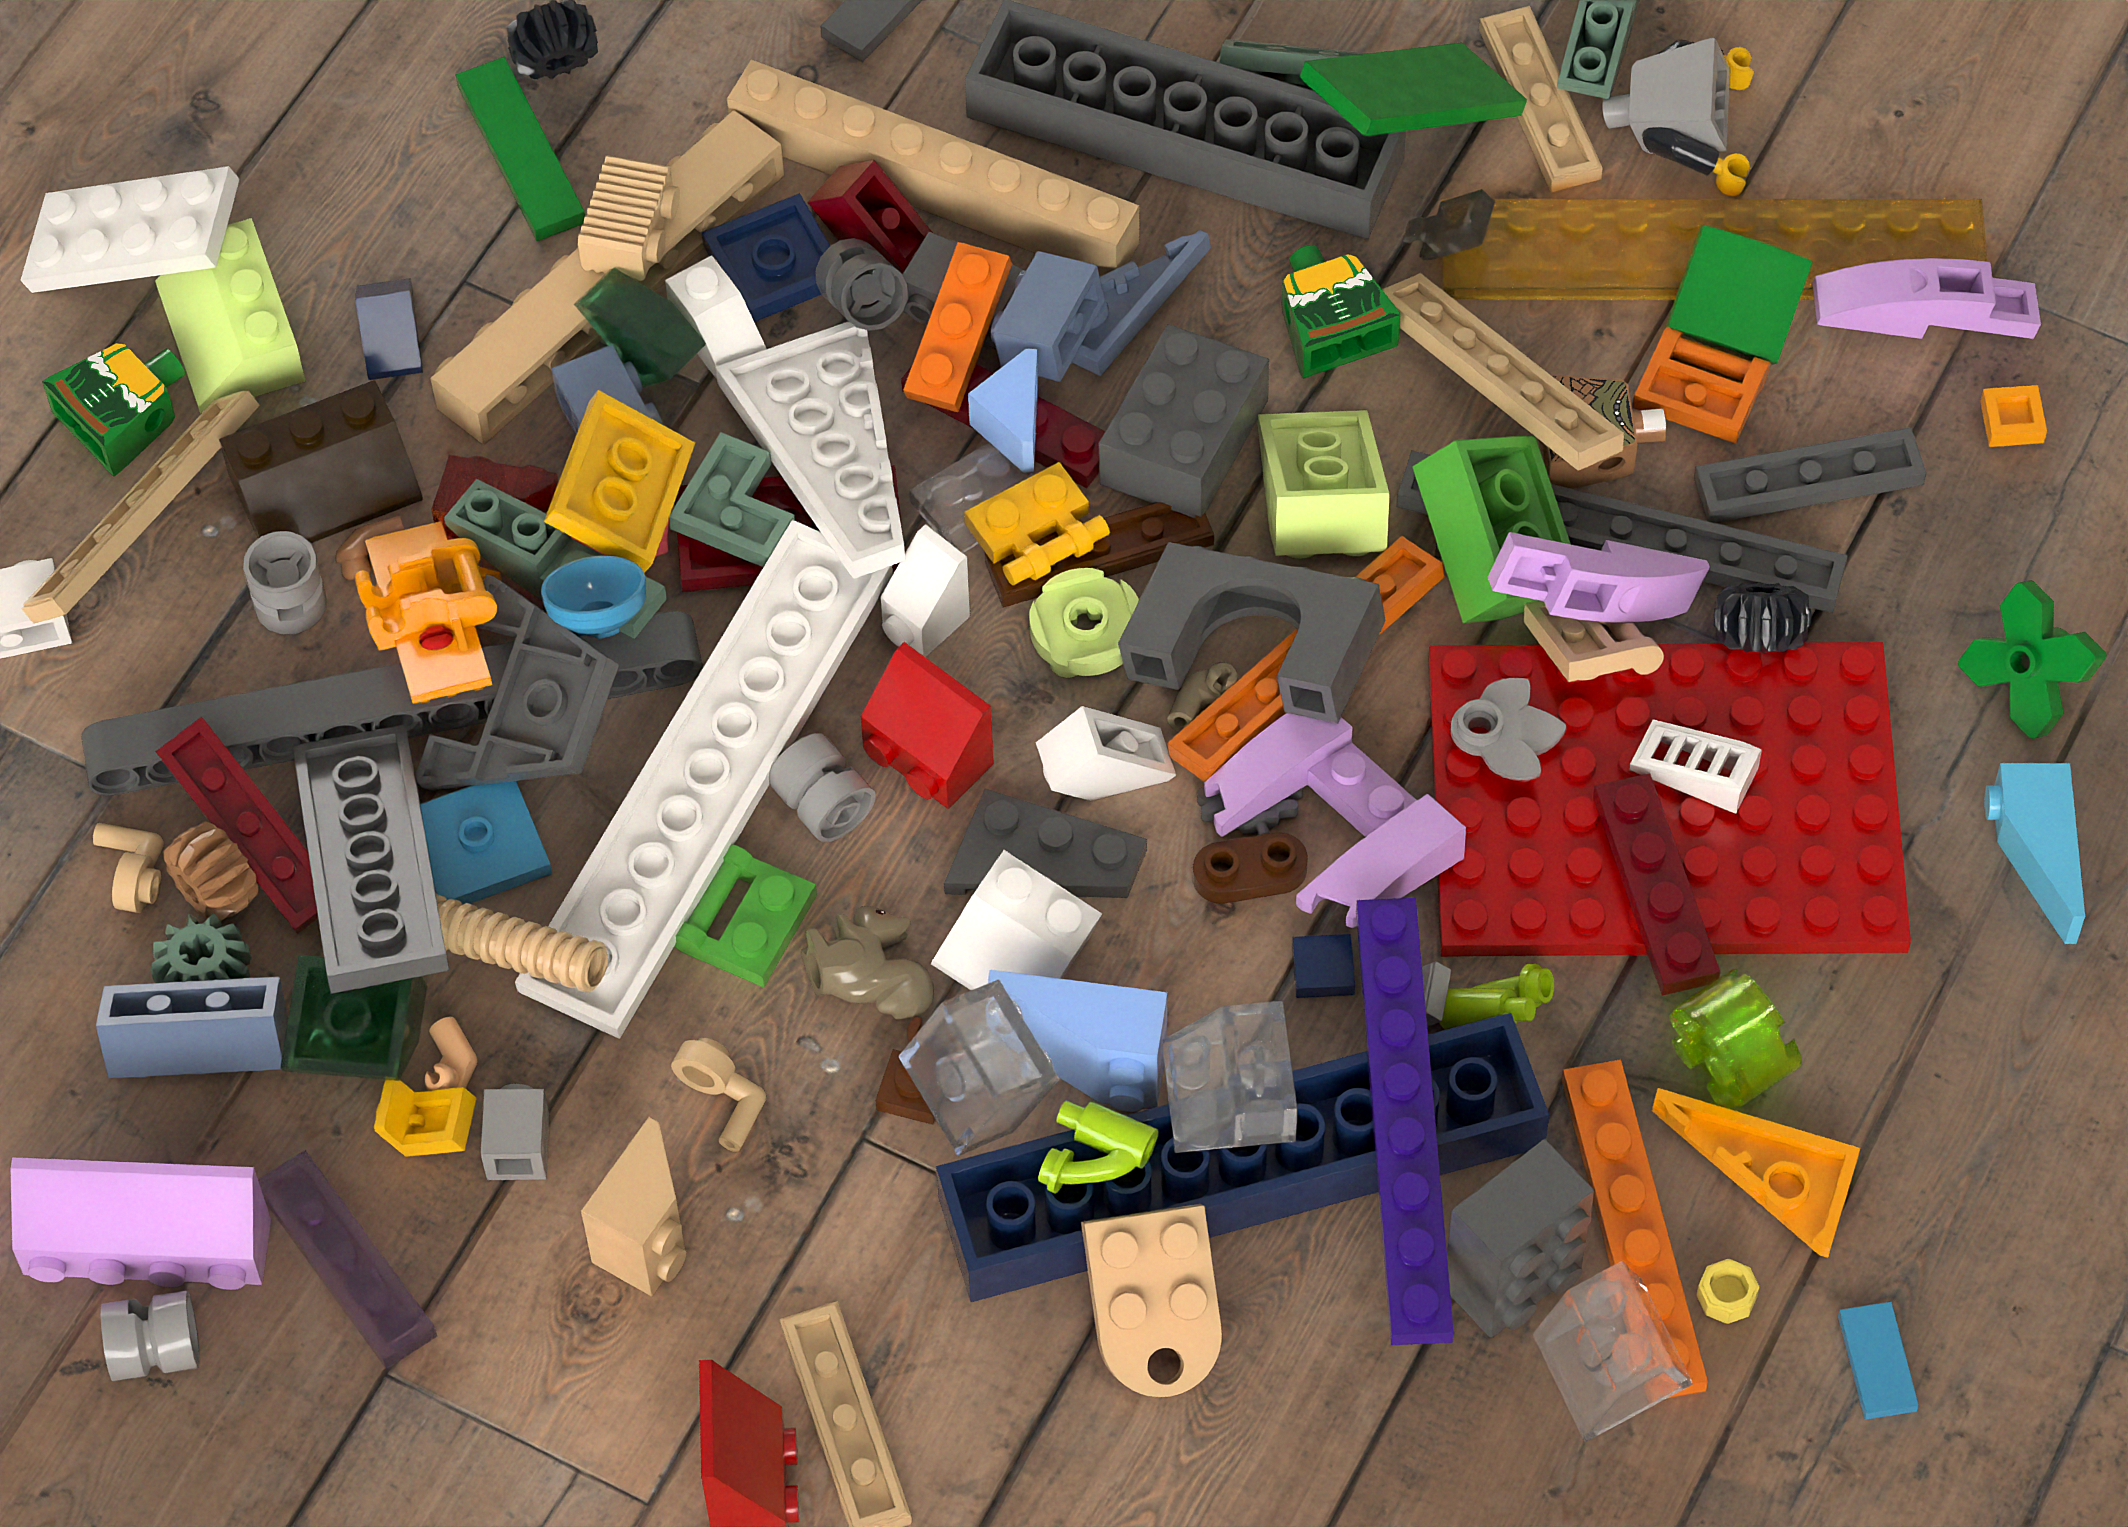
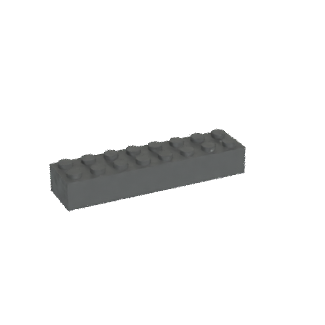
M1003 0L965 77L967 118L1365 239H1369L1404 159L1406 131L1363 136L1315 91L1011 0Z

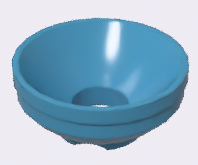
M616 556L586 557L566 563L547 576L542 584V601L548 616L560 626L573 631L578 636L588 635L602 639L619 633V628L629 622L642 608L646 601V579L643 570L636 563L628 559Z

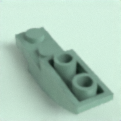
M1640 0L1579 1L1557 82L1558 89L1605 99L1610 98L1624 58Z
M479 479L472 483L444 517L445 524L457 536L471 539L477 544L480 556L541 600L542 584L546 577L554 570L577 559L605 556L545 523L546 513ZM646 576V601L639 612L629 622L619 628L620 632L634 639L667 599L665 586Z

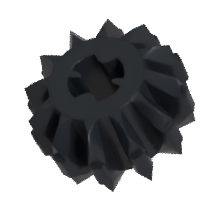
M551 0L548 4L541 6L535 4L534 9L520 12L516 15L517 20L512 21L507 26L508 49L512 61L517 65L520 74L529 75L531 79H540L544 76L554 79L562 73L570 74L572 69L587 65L588 59L598 53V41L595 33L597 29L593 17L589 15L586 5L576 4L575 0H564L560 3H557L556 0Z
M1741 583L1739 586H1728L1717 595V608H1714L1713 626L1716 627V640L1730 649H1742L1745 652L1756 651L1765 654L1772 651L1783 653L1787 649L1796 650L1808 640V627H1811L1809 595L1794 586H1781L1779 583Z

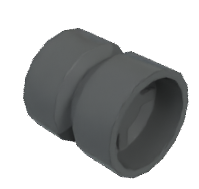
M855 238L840 240L831 245L819 259L816 267V284L821 295L855 327L868 331L883 329L893 323L903 312L908 299L907 283L903 275L868 242Z

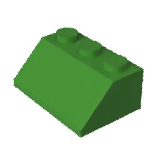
M1534 435L1455 440L1412 466L1462 622L1503 620L1524 613L1526 603L1540 601L1495 592L1492 590L1488 580V575L1509 532L1571 545L1536 437Z

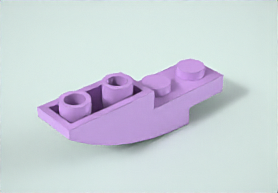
M1926 258L1877 262L1816 276L1812 283L1817 325L1919 339L1923 338L1929 325L2034 339L2041 326L2035 283L1992 278L1991 264L1985 261Z
M1509 532L1488 575V580L1492 590L1495 592L1544 601L1550 615L1579 620L1630 623L1665 619L1688 612L1710 566L1707 560L1609 540L1605 541L1600 551Z

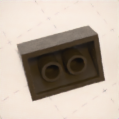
M375 380L219 439L228 475L257 538L272 532L289 531L302 535L307 541L313 543L423 500L396 422Z

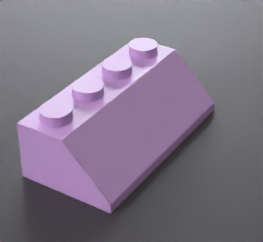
M12 1157L10 1168L12 1250L23 1275H29L43 1282H58L63 1280L64 1277H83L107 1285L120 1284L124 1279L149 1280L153 1284L163 1287H178L183 1285L184 1282H203L226 1290L239 1289L244 1284L262 1285L271 1218L254 1167Z

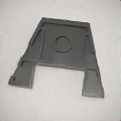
M486 574L483 583L486 591H489L494 596L497 612L489 622L476 626L483 630L516 637L479 745L475 746L430 734L415 775L417 785L433 791L582 773L619 664L574 632L554 622L546 612L492 575Z

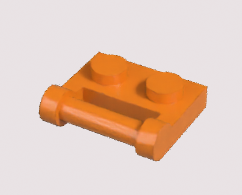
M1666 327L1634 394L1632 408L1638 410L1663 408L1666 420L1736 444L1756 398L1766 382L1771 362L1757 357L1749 361L1682 337V331ZM1677 358L1689 362L1691 364L1715 371L1717 373L1738 379L1743 382L1741 384L1723 378L1721 376L1697 369L1695 367L1674 361V359Z

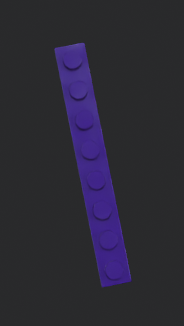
M1416 897L1357 900L1356 919L1391 1345L1452 1343L1454 1330Z

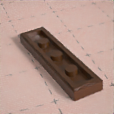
M1156 502L1105 517L1104 520L1109 527L1110 534L1093 543V550L1080 557H1075L1072 554L1051 565V572L1037 580L1029 577L1016 585L1009 583L1003 572V565L1016 559L1013 554L993 564L985 553V564L1004 608L1038 598L1043 593L1042 587L1052 577L1062 572L1077 568H1093L1104 571V577H1109L1159 562L1168 542L1191 547L1201 546L1206 548L1213 546L1214 532L1205 513L1201 517L1195 515V518L1171 510L1172 506ZM1054 532L1034 543L1041 546L1059 535L1057 532Z

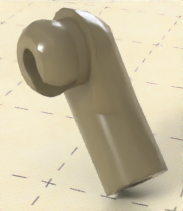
M1218 662L1213 664L1210 669L1201 670L1186 677L1167 718L1170 727L1180 732L1201 711L1205 710L1237 682L1238 674L1235 668L1228 663Z

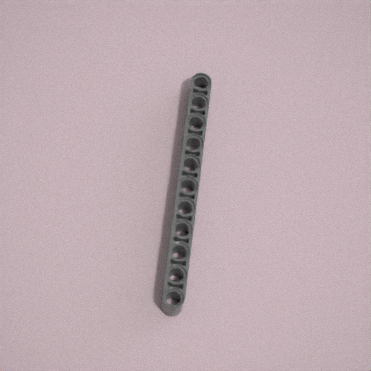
M669 611L654 614L635 639L620 631L613 636L602 639L588 635L579 636L619 664L607 700L687 684L697 679L703 669L692 617L685 612ZM515 641L481 647L492 685L485 686L484 689L478 691L473 689L457 693V696L449 698L444 696L431 699L430 702L421 704V702L412 703L401 663L95 722L86 727L81 734L88 787L97 794L117 795L179 783L155 751L201 716L243 770L293 761V745L406 724L408 738L484 724L487 722Z

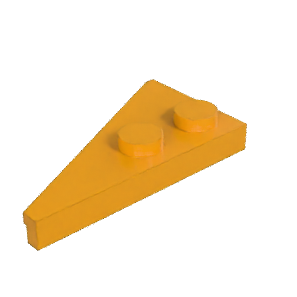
M1660 1088L1657 1089L1652 1108L1653 1113L1818 1255L1829 1257L1861 1148Z

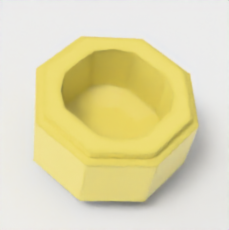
M1728 1258L1706 1267L1698 1285L1696 1296L1706 1316L1729 1324L1749 1317L1758 1296L1759 1285L1750 1267Z

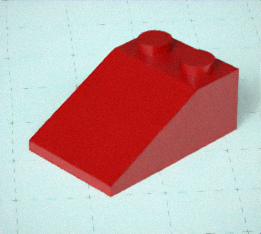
M699 1360L701 1479L710 1527H788V1523H799L798 1485L787 1486L786 1465H798L796 1428H785L781 1405L713 1360Z

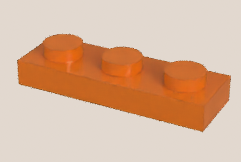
M957 242L903 389L906 398L954 412L959 411L1012 266L1008 255Z

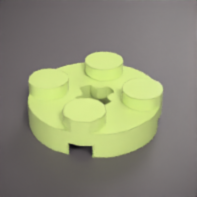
M1093 568L1072 569L1052 577L1042 587L1043 593L1036 599L1035 604L1033 601L1029 612L1030 636L1037 653L1041 658L1050 663L1054 673L1065 678L1076 675H1099L1121 666L1123 661L1118 642L1139 602L1135 591L1123 580L1120 579L1119 584L1113 579L1105 578L1104 571ZM1087 613L1090 620L1100 619L1101 621L1091 630H1081L1074 627L1077 624V616Z

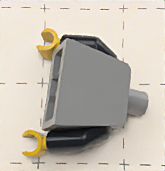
M1715 38L1698 42L1676 40L1656 55L1637 60L1633 64L1630 93L1603 99L1605 123L1609 129L1631 126L1643 151L1677 162L1706 176L1711 172L1716 173V185L1722 193L1728 196L1740 195L1746 185L1745 180L1741 177H1746L1750 169L1749 161L1744 155L1737 153L1730 154L1725 159L1719 158V152L1727 151L1729 88L1744 90L1749 87L1754 74L1753 69L1749 67L1752 57L1749 51L1743 47H1735L1729 51L1727 56L1724 55Z

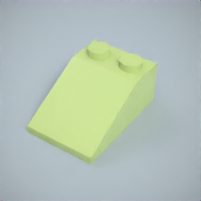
M1368 411L1258 414L1257 424L1268 524L1275 556L1287 555L1292 558L1302 559L1311 557L1314 554L1343 553L1349 556H1363L1369 552L1385 551L1387 549L1389 490Z

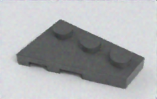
M984 789L944 882V892L950 895H965L966 889H977L1003 850H1005L1076 897L1128 898L1147 852V839Z

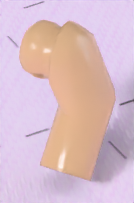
M445 1017L435 1022L429 1030L443 1057L439 1063L434 1065V1073L426 1072L425 1086L428 1091L466 1088L477 1065V1056L454 1017Z

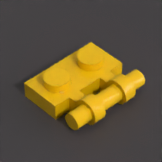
M1060 462L964 511V524L993 564L1012 554L1015 556V560L1003 565V572L1011 585H1016L1029 577L1033 580L1043 577L1051 572V565L1072 554L1075 557H1080L1090 552L1094 548L1093 543L1110 534L1106 521L1100 515L1085 523L1078 520L1089 514V501ZM1055 531L1059 535L1041 546L1034 543Z

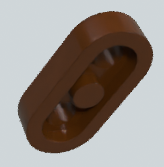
M1282 832L1211 843L1203 847L1194 859L1193 884L1196 891L1204 899L1219 904L1289 893L1297 889L1306 878L1307 851L1298 838ZM1272 854H1284L1288 859L1283 862H1275L1269 857ZM1218 863H1226L1231 868L1220 872L1215 870L1213 866Z

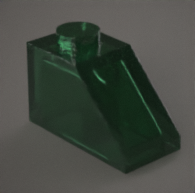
M616 268L610 269L574 303L576 308L608 346L613 344L620 360L623 363L632 362L643 387L670 380L706 345L705 341L671 301Z

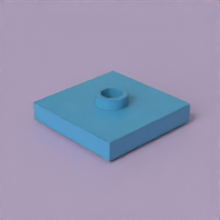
M516 781L473 785L420 804L436 894L445 896L447 900L452 898L461 901L462 904H470L552 874L550 861Z

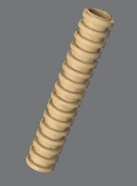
M436 894L446 951L450 949L452 953L458 955L466 954L468 958L482 959L483 962L492 965L497 963L499 967L513 968L514 971L526 974L529 972L530 976L540 979L545 977L547 981L553 983L561 982L563 986L570 988L577 986L578 990L587 993L593 991L602 981L608 963L607 948L603 942L596 940L589 942L586 937L579 935L573 937L569 932H557L555 928L541 927L540 924L531 921L526 923L524 919L510 918L507 914L500 912L494 914L492 910L483 907L478 909L476 905L462 904L461 901L452 898L447 900L445 896Z

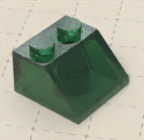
M298 955L280 1066L281 1070L285 1072L399 1081L419 1043L427 993L425 981L422 977H414L331 994L324 957Z

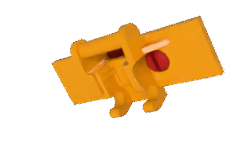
M441 521L365 540L378 587L372 585L369 573L364 570L357 572L355 575L356 587L360 599L366 608V621L370 634L379 651L393 647L397 649L412 703L421 702V704L430 702L431 699L444 696L449 698L457 696V693L473 689L478 691L484 689L485 686L492 685L475 626L489 622L494 618L497 612V604L494 596L485 589L478 567L480 552L477 544L468 538L447 540ZM460 583L462 592L453 593L452 585Z

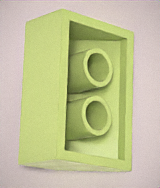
M252 218L227 225L215 268L160 275L155 280L200 413H203L215 399L243 390L244 392L249 390L252 396L255 397L305 382L297 344Z

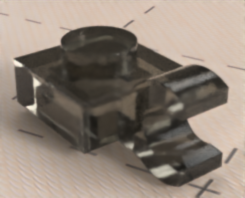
M1482 189L1440 202L1437 215L1425 218L1417 217L1409 220L1402 240L1405 243L1423 241L1419 255L1423 260H1432L1439 256L1443 257L1483 245L1495 201Z

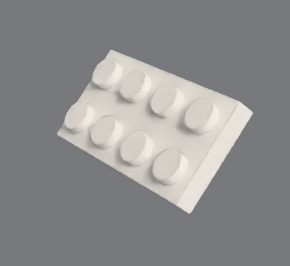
M227 166L46 193L21 281L34 293L215 268L240 179Z

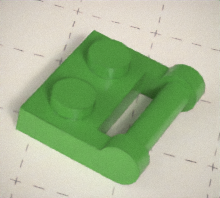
M731 844L723 857L722 865L687 922L683 923L676 934V944L674 947L686 955L764 988L817 896L816 884L753 858L745 849ZM740 879L751 884L720 940L718 941L707 936V931L737 880Z

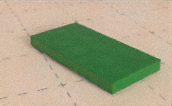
M1462 42L1305 61L1300 74L1302 81L1363 136L1517 117L1522 115L1527 103V99Z

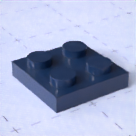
M800 193L702 232L705 250L709 256L712 255L740 291L754 322L821 295L816 284V267L820 257L830 247V244Z

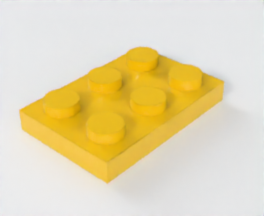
M598 390L587 405L544 522L607 556L621 557L636 563L645 573L653 564L695 442Z

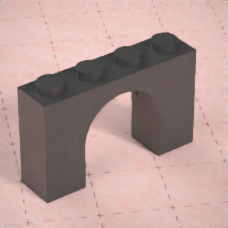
M1168 542L1118 642L1127 679L1180 690L1202 643L1215 629L1231 620L1244 616H1274L1286 620L1298 629L1277 674L1284 711L1286 713L1338 723L1386 621L1379 584L1367 582L1357 577L1347 578L1317 572L1307 567H1291L1266 562L1252 556L1241 557L1211 551L1201 546L1191 547Z

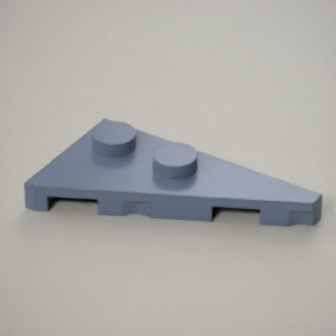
M1199 230L1190 236H1182L1164 245L1165 255L1139 268L1134 261H1131L1101 276L1100 281L1105 302L1071 363L1101 376L1211 249L1208 233Z

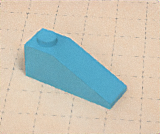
M2000 763L1995 785H1987L1985 789L1984 807L1986 820H1995L1997 843L2064 944H2077L2085 919L2070 763Z

